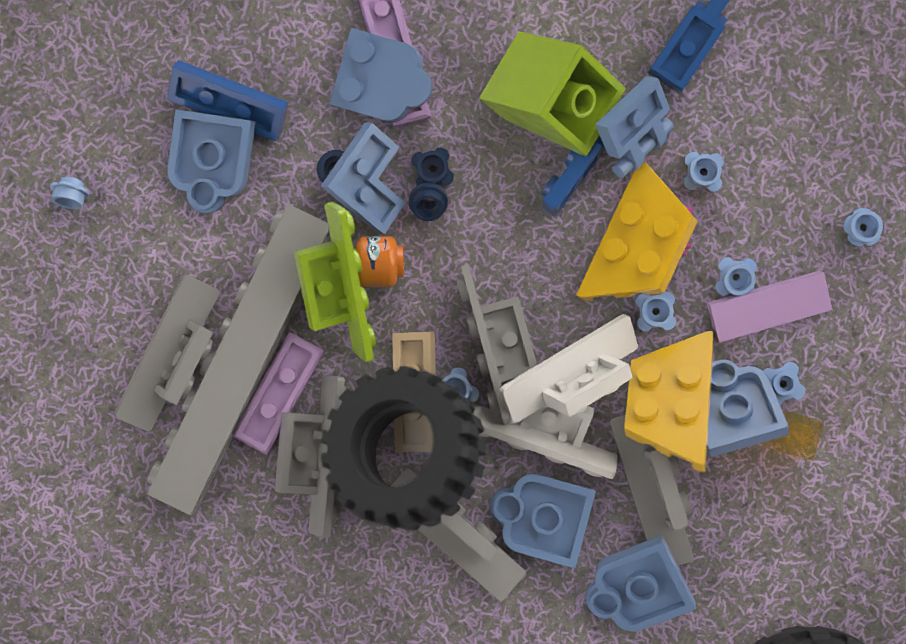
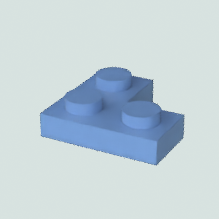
M364 123L321 187L377 234H385L405 205V202L378 178L400 147L373 123Z

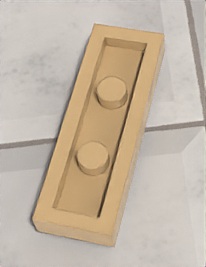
M435 332L392 333L393 370L397 371L400 366L413 367L419 372L425 370L436 376ZM412 412L394 420L395 452H432L433 432L426 416L418 412Z

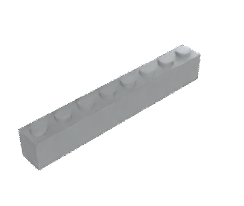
M289 204L284 212L279 210L276 213L269 228V232L273 233V236L267 248L261 246L253 260L252 267L256 271L250 283L243 282L235 297L234 303L239 306L233 318L227 317L220 327L217 339L222 341L215 355L209 353L202 364L199 374L204 376L198 390L192 389L184 401L182 410L187 413L180 427L174 425L166 438L164 446L169 448L163 462L157 461L154 464L147 478V483L151 484L147 495L188 515L198 512L233 439L232 435L247 410L302 297L294 252L327 243L331 237L327 222Z

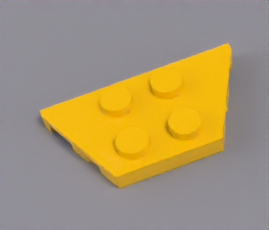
M646 162L633 172L576 296L584 301H593L595 297L604 296L623 298L631 297L636 293H643L645 295L665 293L698 222Z
M713 331L703 332L631 360L630 370L633 378L629 380L624 425L627 437L641 444L652 445L657 452L670 458L672 455H676L692 463V469L699 472H706L714 348Z

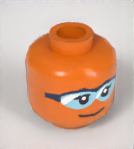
M363 236L357 240L355 250L358 252L362 264V271L358 273L360 287H394L398 278L404 277V246H397V241L392 236Z

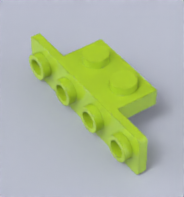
M334 202L326 203L325 211L331 242L294 252L308 324L313 331L347 322L353 352L365 362L373 361L372 347L376 345L374 331L370 324H367L365 310L369 309V301L363 287H360L358 273L362 271V264L358 252L353 249L351 235L355 233L353 218L349 211H346L345 208Z

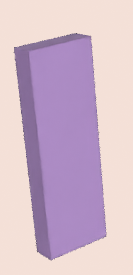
M820 270L753 289L744 295H732L707 303L715 339L719 343L832 310L825 274Z
M289 332L232 436L268 455L280 434L282 412H292L325 351Z

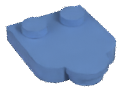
M351 28L329 104L387 122H398L408 115L411 107L421 106L428 101L432 94L433 84L429 74L422 69L423 59L415 47L404 42Z
M175 109L167 173L173 186L187 191L188 202L194 210L200 213L216 212L223 206L226 197H234L244 190L248 180L255 121Z
M717 360L712 363L707 451L710 458L789 435L788 423L770 381L761 369L752 366L739 368L729 360Z
M528 474L520 478L514 488H503L493 495L489 506L490 514L497 524L503 526V539L506 545L513 551L576 569L596 490L539 474Z
M662 535L603 558L597 564L595 582L588 587L586 592V604L593 614L604 619L613 618L617 626L631 632L643 630L696 610V601Z

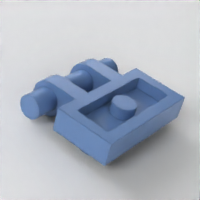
M646 76L595 124L608 156L619 158L612 166V171L619 178H623L630 171H636L645 162L644 157L652 149H659L667 141V135L674 129L673 123L664 117L670 111L658 78Z

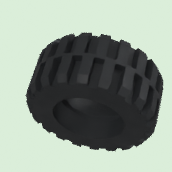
M400 366L397 371L386 367L376 371L375 379L366 374L356 380L358 387L354 391L346 389L339 396L342 404L338 410L331 408L327 419L332 422L329 431L323 430L321 443L327 445V452L321 454L322 467L331 471L330 474L326 475L325 479L331 490L339 492L337 495L338 501L345 508L354 510L355 515L394 529L419 530L421 525L432 527L440 524L442 520L441 515L443 514L452 517L461 510L457 502L462 497L470 500L476 489L470 486L474 476L482 478L485 466L478 464L479 455H486V442L479 438L478 434L483 433L484 428L481 419L473 415L475 411L474 406L467 398L460 395V391L425 370L419 372L413 367ZM412 412L421 413L429 420L433 432V449L430 459L416 478L401 486H390L382 480L377 469L376 449L378 441L385 428L398 417Z

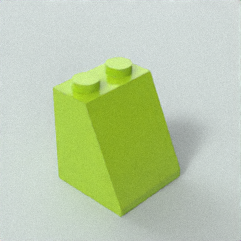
M518 31L479 99L502 119L587 157L599 136L595 124L619 102L626 88L582 45Z

